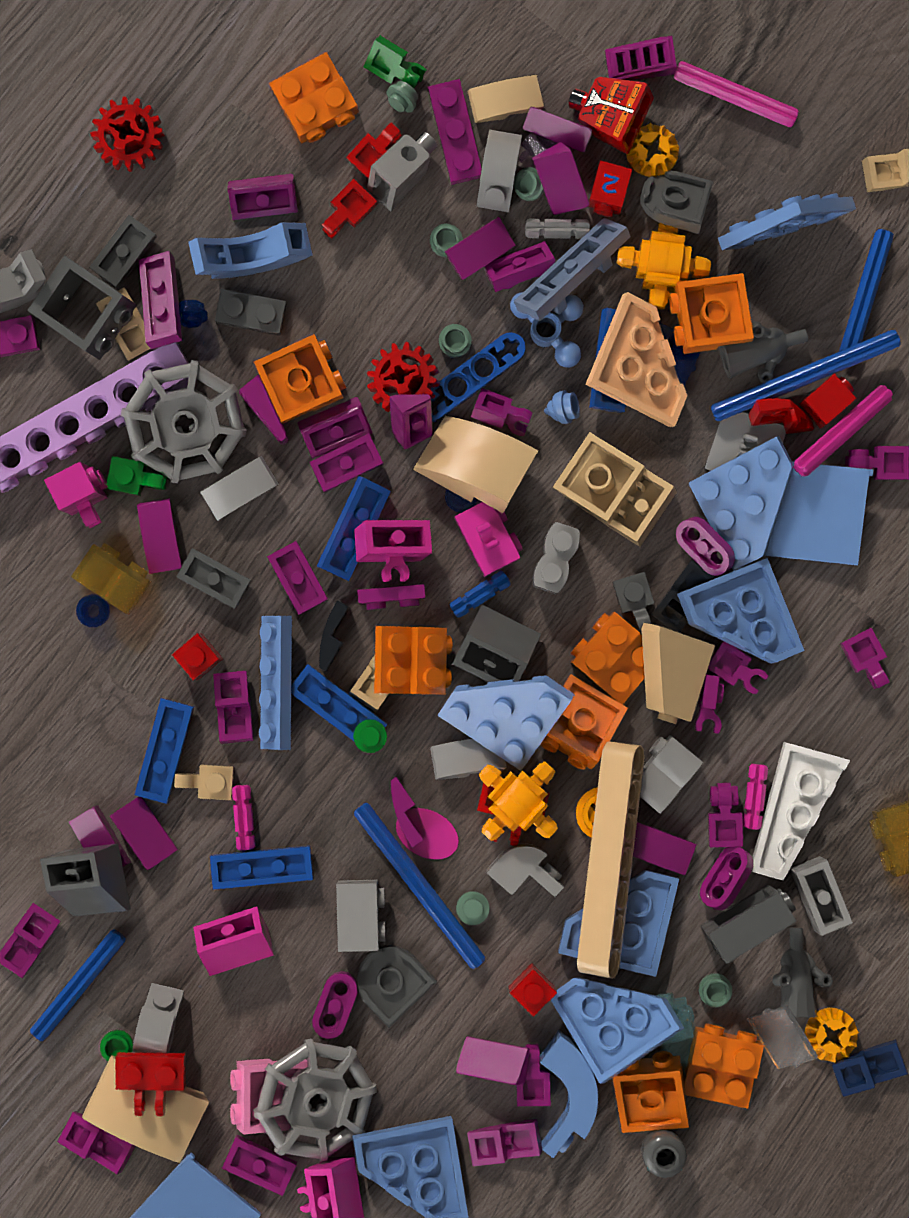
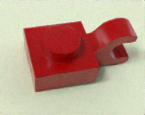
M391 122L376 139L367 133L347 155V161L369 180L371 166L402 137L401 131Z
M353 178L331 201V206L336 211L323 222L322 231L333 239L347 221L355 228L377 206V200Z

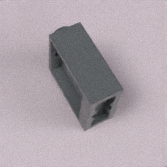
M64 255L27 311L87 353L101 360L103 355L112 348L114 339L122 327L131 320L137 304ZM84 279L112 298L85 339L57 321Z
M767 884L700 926L716 953L727 964L797 922L792 914L796 907L786 892L783 893L780 888L776 890Z

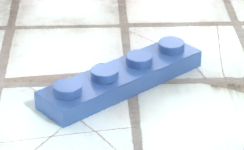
M262 616L260 628V749L291 750L292 616Z

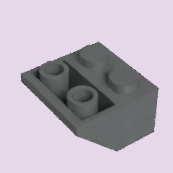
M481 605L456 655L453 665L487 682L511 679L518 682L525 671L541 633Z
M118 843L63 850L40 859L46 892L71 915L83 916L128 911L131 909Z

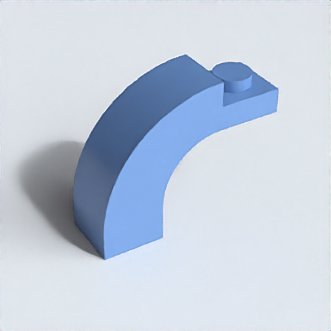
M282 222L269 229L236 238H195L188 242L195 274L211 275L212 279L233 278L270 271L313 256L306 223Z
M560 1030L557 1031L540 1054V1063L557 1075L568 1090L567 1104L563 1113L541 1141L542 1150L552 1158L555 1157L558 1151L564 1153L574 1139V1136L571 1135L573 1131L583 1139L586 1138L594 1123L598 1108V1089L593 1071L577 1044Z

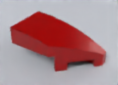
M757 399L748 414L751 426L783 422L786 434L813 431L814 429L809 416L790 399Z

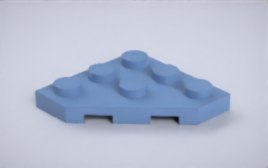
M834 193L820 198V195H813L803 200L801 196L789 198L781 203L782 208L776 211L774 209H767L757 213L755 221L750 223L743 221L730 226L729 233L718 237L721 250L741 249L754 245V241H761L770 237L772 239L796 232L802 227L829 222L856 209L853 197H838V194Z
M779 436L688 483L709 525L733 549L735 554L733 571L766 554L769 539L784 499L785 489L794 467Z
M768 558L677 594L690 626L770 664L805 651Z
M548 676L533 677L532 680L515 682L514 679L488 682L487 685L470 687V684L456 686L437 716L521 771L572 701L575 694Z
M644 870L630 879L619 968L654 977L657 976L679 882L678 877ZM583 908L565 919L558 948L559 954L578 957Z
M573 978L557 989V994L551 999L600 1084L606 1083L684 1029V1026L666 998L592 980Z
M451 1116L352 1136L359 1173L383 1187L392 1196L408 1207L410 1206L425 1218H469Z

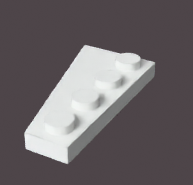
M783 743L762 820V827L760 828L752 857V872L784 880L800 852L811 827L815 825L820 816L821 809L834 791L836 782L843 770L845 771L850 760L794 744Z

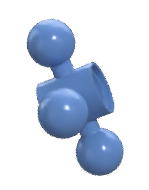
M523 292L514 295L510 302L511 311L516 317L521 319L527 318L532 323L530 329L532 341L540 347L553 346L556 349L555 359L562 367L570 368L575 366L581 358L579 346L572 341H563L559 335L562 322L565 320L574 321L582 315L583 303L581 299L576 295L569 294L565 298L567 308L560 315L549 312L541 321H538L517 310L514 300ZM547 322L554 327L555 333L551 337H542L538 334L536 327L540 323Z

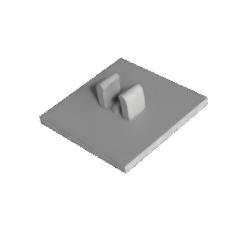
M744 412L720 421L704 469L711 471L777 436L780 437L783 443L786 435L784 426L777 423L751 426L749 415Z

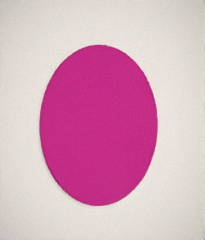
M413 808L405 811L423 838V841L413 848L405 837L397 819V835L401 842L413 853L428 859H444L456 851L458 847L457 832L453 825L439 813L423 808Z

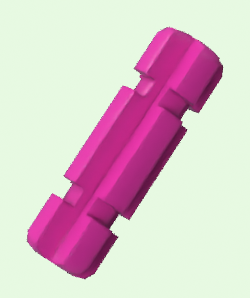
M751 764L748 774L751 780L747 782L744 807L747 809V813H744L743 827L758 830L762 827L763 816L760 815V812L764 810L766 794L764 780H767L768 767L761 764Z
M236 785L232 788V798L236 802L233 805L235 832H238L236 847L241 851L252 850L255 847V836L252 835L254 830L252 803H249L251 787L249 785Z

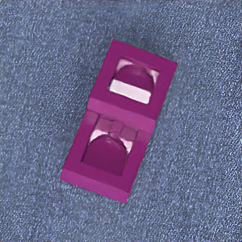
M497 217L445 250L444 253L459 278L464 280L513 248L515 243L500 217Z
M170 498L137 504L149 574L181 569L183 562Z
M247 671L213 674L215 706L218 713L219 742L226 744L254 741Z
M395 777L391 780L393 806L400 827L413 848L423 841L422 836L405 813L415 803L398 778Z
M637 822L633 857L686 875L697 844Z
M32 903L14 928V932L1 949L0 964L23 979L61 921Z
M76 1111L72 1112L57 1142L83 1159L90 1157L115 1174L122 1173L135 1145L89 1123L82 1118L83 1114Z
M537 1119L499 1124L468 1131L467 1133L472 1166L505 1163L507 1159L540 1156L543 1152Z

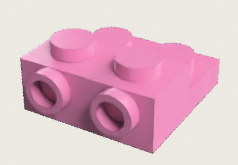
M270 1059L237 1061V1070L231 1071L230 1084L232 1090L237 1091V1104H231L230 1118L232 1124H237L236 1128L242 1134L266 1133L259 1119L254 1118V1109L258 1106L267 1071L265 1068L269 1063L274 1064L277 1061ZM303 1060L284 1074L291 1078L297 1070L308 1067L307 1060ZM280 1081L277 1084L272 1106L281 1104L286 1085ZM284 1115L274 1117L281 1131H287L291 1128Z

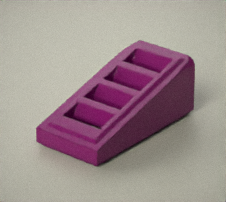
M672 36L658 37L605 49L608 78L632 81L674 75L677 68ZM663 50L665 63L659 64L657 51ZM649 52L651 66L645 67L644 53ZM636 54L638 69L632 70L630 55ZM623 56L625 71L619 73L616 57Z
M257 375L239 390V394L281 445H285L289 442L288 435L262 379Z

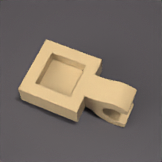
M201 764L199 774H175L174 787L198 788V798L232 800L234 766Z

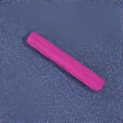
M680 61L674 73V79L784 126L792 127L798 117V109L684 61Z
M880 385L795 460L794 470L802 477L808 476L891 402L892 391L885 385Z

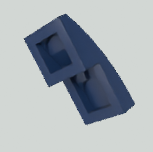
M897 1039L849 1055L848 1058L832 1063V1068L843 1097L875 1088L876 1083L908 1074Z

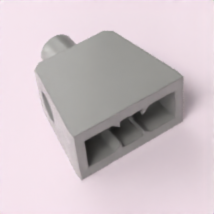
M423 132L416 140L406 134L371 166L367 191L388 210L392 211L426 174L431 158L430 153L437 147L434 138L426 132Z

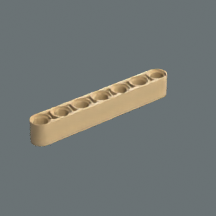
M609 741L604 745L600 764L577 967L581 973L611 979L615 978L618 973L623 944L644 767V749L640 745Z

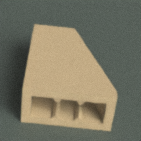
M643 623L642 644L646 708L659 712L657 719L677 724L679 718L691 722L715 645L661 626Z

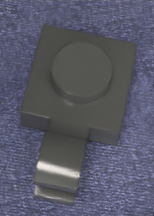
M645 572L612 582L621 613L632 612L636 629L640 633L642 632L643 623L651 624L645 607L654 604Z

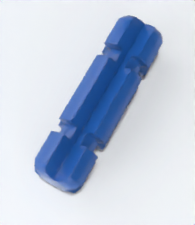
M499 571L491 576V580H485L464 594L465 597L462 599L459 597L452 601L450 608L457 618H461L470 612V608L473 607L475 609L495 596V592L498 590L501 592L509 587L511 584L505 572Z

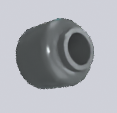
M654 1130L642 1142V1159L647 1169L655 1176L662 1178L673 1177L680 1173L685 1166L687 1158L686 1148L679 1135L672 1130Z

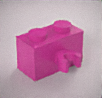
M78 462L44 480L59 511L70 515L79 512L85 526L89 528L102 523L93 506L108 498L104 489L108 488L107 482L100 470L96 471L93 466L90 467L82 462Z
M482 502L454 516L484 577L520 560L521 557L518 552L523 550L515 532L508 534L503 522L508 520L505 512L501 513Z
M365 520L354 529L356 561L386 562L381 572L384 582L391 580L392 569L398 570L400 582H405L409 578L410 571L404 562H419L432 554L430 520Z
M329 1158L327 1161L319 1162L304 1169L306 1185L298 1188L297 1192L299 1194L305 1193L309 1197V1203L300 1206V1211L305 1213L311 1211L312 1218H364L355 1158Z

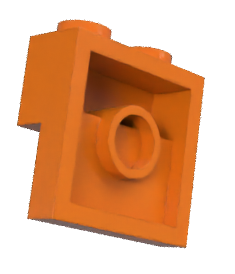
M327 52L269 83L301 144L306 141L312 143L326 135V130L335 125L342 127L349 124L355 119V114L359 113L357 103Z
M743 273L677 282L674 287V293L669 294L671 314L677 313L679 326H674L676 346H683L684 354L717 350L719 346L753 341L754 335Z
M315 334L254 361L282 424L312 410L317 411L344 398L341 390L346 389V385L339 370L331 371L327 360L333 358L325 340L318 342Z
M614 611L610 616L603 613L592 626L596 631L588 642L583 638L571 651L575 658L570 663L615 701L623 705L645 679L643 644L640 632Z
M376 626L374 693L446 695V688L452 682V674L450 669L446 668L447 655L451 653L453 646L451 636L447 635V628Z
M570 674L563 687L575 695L540 746L549 752L555 753L559 750L568 755V762L578 769L585 770L588 767L592 770L601 759L604 745L613 737L628 708Z
M705 1024L704 1028L695 1026L684 1075L685 1095L748 1109L754 1078L757 1079L764 1045L760 1040H757V1035L750 1032L737 1031V1035L724 1033L725 1028L713 1024Z
M660 1051L655 1053L652 1058L639 1059L613 1077L622 1133L689 1128L685 1083L680 1055L672 1056L668 1051Z

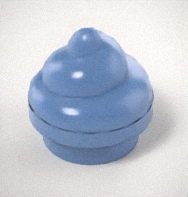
M565 390L555 393L552 400L548 402L547 408L544 409V413L561 424L571 423L573 419L579 418L580 415L576 394L574 392L568 393Z

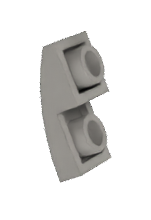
M260 456L200 493L218 521L279 484L264 458Z
M474 739L435 745L430 748L436 780L468 777L470 774L480 773L487 764L495 766L500 771L507 768L504 759Z

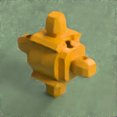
M659 223L657 232L652 231L649 240L642 239L639 251L635 250V247H620L616 263L621 267L631 269L632 266H637L635 278L643 279L642 289L650 290L648 302L660 310L664 309L667 305L669 294L674 293V287L677 282L687 281L688 274H692V278L708 277L711 267V261L707 258L695 256V259L691 258L692 246L684 245L686 237L684 235H677L678 228Z
M546 762L540 763L532 771L534 774L531 778L524 771L518 777L510 772L503 778L500 776L502 772L489 764L479 773L480 779L488 788L490 786L494 788L488 798L494 802L489 807V810L495 817L493 820L489 818L481 831L489 840H496L505 832L503 830L505 826L514 832L518 826L526 831L534 824L537 827L535 831L545 838H550L558 829L556 822L549 815L545 817L542 814L549 805L543 801L548 793L541 786L544 783L547 785L555 774V770Z

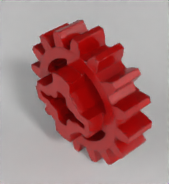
M123 97L122 105L118 106L113 99L110 100L111 109L107 111L100 107L99 111L103 116L102 119L92 120V123L98 130L90 132V136L93 140L99 141L93 146L97 153L104 152L101 158L106 164L113 159V166L116 170H119L122 164H125L128 171L132 172L135 163H138L142 169L146 168L144 159L148 157L150 160L155 161L156 157L152 151L154 149L162 150L163 148L161 142L157 140V138L165 136L163 129L157 127L162 123L159 116H152L154 110L150 105L142 109V102L138 98H136L133 105L129 103L127 97ZM141 118L148 124L149 134L140 129L142 125ZM131 129L135 135H127L124 140L121 134H128ZM107 135L115 139L113 144L114 150L108 146Z
M405 342L403 349H399L396 343H393L391 347L392 352L387 353L381 349L380 353L383 358L380 361L372 359L371 362L376 369L375 371H368L367 376L374 380V382L368 384L367 388L375 393L372 397L377 404L382 403V408L386 412L390 411V396L386 392L390 394L397 392L399 395L429 394L431 399L435 398L431 387H438L440 383L432 376L437 375L439 369L436 365H431L434 359L430 354L424 355L425 351L421 346L418 345L413 351L409 342ZM406 359L414 360L418 362L420 366H418L417 364L409 365L406 362ZM407 374L408 376L404 377L405 382L403 384H400L399 382L402 381V375Z

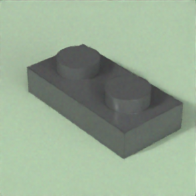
M128 215L89 268L119 289L137 265L139 259L143 257L155 241L157 235L131 215Z
M221 289L215 322L217 324L281 336L287 303L282 300Z
M193 548L176 576L234 609H237L252 581Z

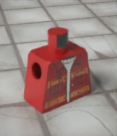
M597 77L589 93L579 89L572 91L569 98V108L580 111L578 120L582 126L592 129V136L623 153L629 154L654 100V96L647 83Z

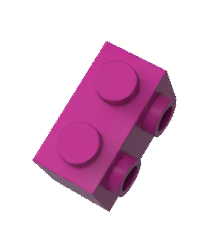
M258 906L193 927L197 953L210 976L274 956L269 929Z

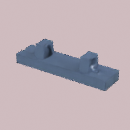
M603 218L514 300L517 310L538 321H541L550 311L560 315L567 308L565 298L596 269L605 273L612 266L611 255L630 238L628 228Z

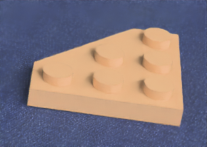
M629 292L624 293L585 385L668 427H674L687 399V393L683 383L680 384L674 368L676 362L668 339H664L658 322L661 320L658 310L654 305Z

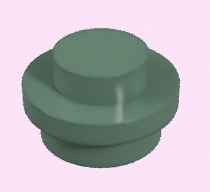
M403 81L390 85L386 93L391 107L398 112H412L416 108V101L418 100V94L414 88Z
M526 167L515 176L514 190L521 199L534 201L544 193L536 168Z
M441 224L432 231L430 246L437 255L447 257L444 251L463 240V237L456 226Z
M448 325L439 335L440 349L449 357H461L471 347V334L462 325Z
M476 891L464 893L458 899L456 905L458 917L468 925L482 923L487 918L490 909L487 898Z
M712 973L701 980L698 989L699 996L710 1007H722L731 999L732 985L725 976Z

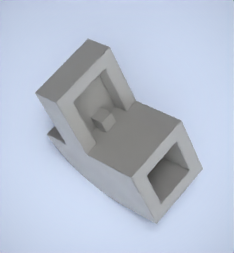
M489 129L476 207L509 212L522 135Z
M32 249L20 252L9 267L0 269V313L15 309L34 300L45 285L44 267L36 259Z
M520 843L517 846L506 848L486 869L487 874L511 895L514 894L529 875L554 897L564 888L563 884L559 881L562 875L549 863H546L544 867L540 864L547 856L546 851L533 844Z
M151 983L145 1005L142 1006L132 1052L170 1053L174 1040L175 1023L183 1001L184 990Z

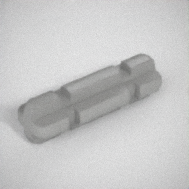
M527 219L525 223V235L527 238H539V235H544V238L570 239L571 236H575V239H581L590 231V223L587 219H576L575 222H571V219H545L544 222H540V219Z

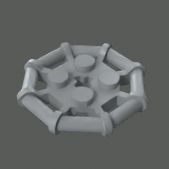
M193 360L189 364L157 371L149 369L144 373L145 378L126 408L121 410V416L125 419L133 452L131 457L134 461L139 460L171 479V483L178 484L179 480L214 472L217 474L221 473L225 462L240 439L246 436L247 429L243 426L236 395L238 389L235 384L225 382L198 365V361ZM188 377L187 387L166 392L161 383ZM196 379L218 392V394L210 399L202 392L195 390ZM153 389H155L160 398L155 402L151 412L140 411ZM222 402L225 403L230 425L219 424L215 407ZM185 414L187 418L194 419V423L189 424L188 431H183L181 426H175V422L180 419V415ZM139 420L150 423L153 440L147 444H144ZM219 433L226 434L227 437L213 456L209 451L213 439ZM157 447L162 450L165 449L175 457L173 465L151 452ZM203 454L207 460L181 466L182 459Z
M306 1039L303 1045L274 1064L269 1063L265 1068L267 1073L258 1106L254 1109V1118L259 1119L273 1142L275 1146L274 1151L281 1156L290 1154L318 1159L319 1162H324L328 1160V1156L352 1141L353 1135L366 1132L364 1126L373 1094L377 1092L376 1084L371 1082L356 1056V1049L352 1046L344 1048ZM316 1056L339 1060V1062L333 1069L317 1066ZM307 1058L308 1067L297 1070L291 1078L284 1074ZM347 1069H349L358 1084L356 1087L348 1088L342 1076ZM280 1081L286 1085L281 1104L272 1106L277 1084ZM320 1094V1097L324 1099V1103L317 1104L316 1109H311L312 1105L309 1103L311 1097ZM358 1098L353 1119L350 1120L347 1117L352 1099ZM284 1115L289 1122L291 1128L285 1135L274 1117ZM342 1125L347 1127L326 1141V1136L330 1134L329 1130L335 1126L337 1128ZM299 1135L315 1137L316 1145L297 1142L296 1139Z

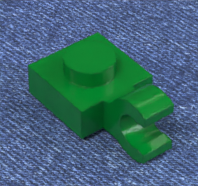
M381 35L375 39L363 66L390 84L398 78L413 88L416 87L418 81L421 82L427 71L420 64L406 62L405 58L408 52Z
M112 456L107 479L108 488L106 489L141 496L143 486L165 490L168 478L164 477V475L146 473L147 465L143 462Z

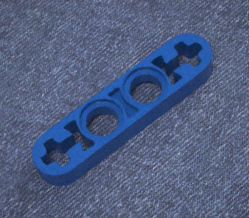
M513 332L501 335L440 380L438 387H431V391L435 395L431 402L440 398V394L436 392L440 388H442L445 398L452 402L448 407L445 401L438 404V413L436 415L432 414V423L445 417L518 363L525 353L523 338ZM505 341H508L510 344L517 342V355L506 354L501 358L505 365L499 367L496 357L489 352L494 349L496 355L504 350ZM481 359H487L493 364V372L487 377L477 375L474 370L475 363ZM453 379H462L467 385L464 395L459 397L451 395L448 391L449 382Z

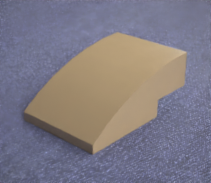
M445 416L413 470L470 502L476 498L504 513L538 450L489 427Z
M589 432L553 486L556 491L639 547H641L677 493L673 485L648 471L644 465Z
M111 1055L82 1118L130 1144L180 1163L209 1104L205 1094L185 1086L184 1091H166L165 1116H156L154 1110L156 1090H145L146 1108L143 1116H135V1090H115V1056Z

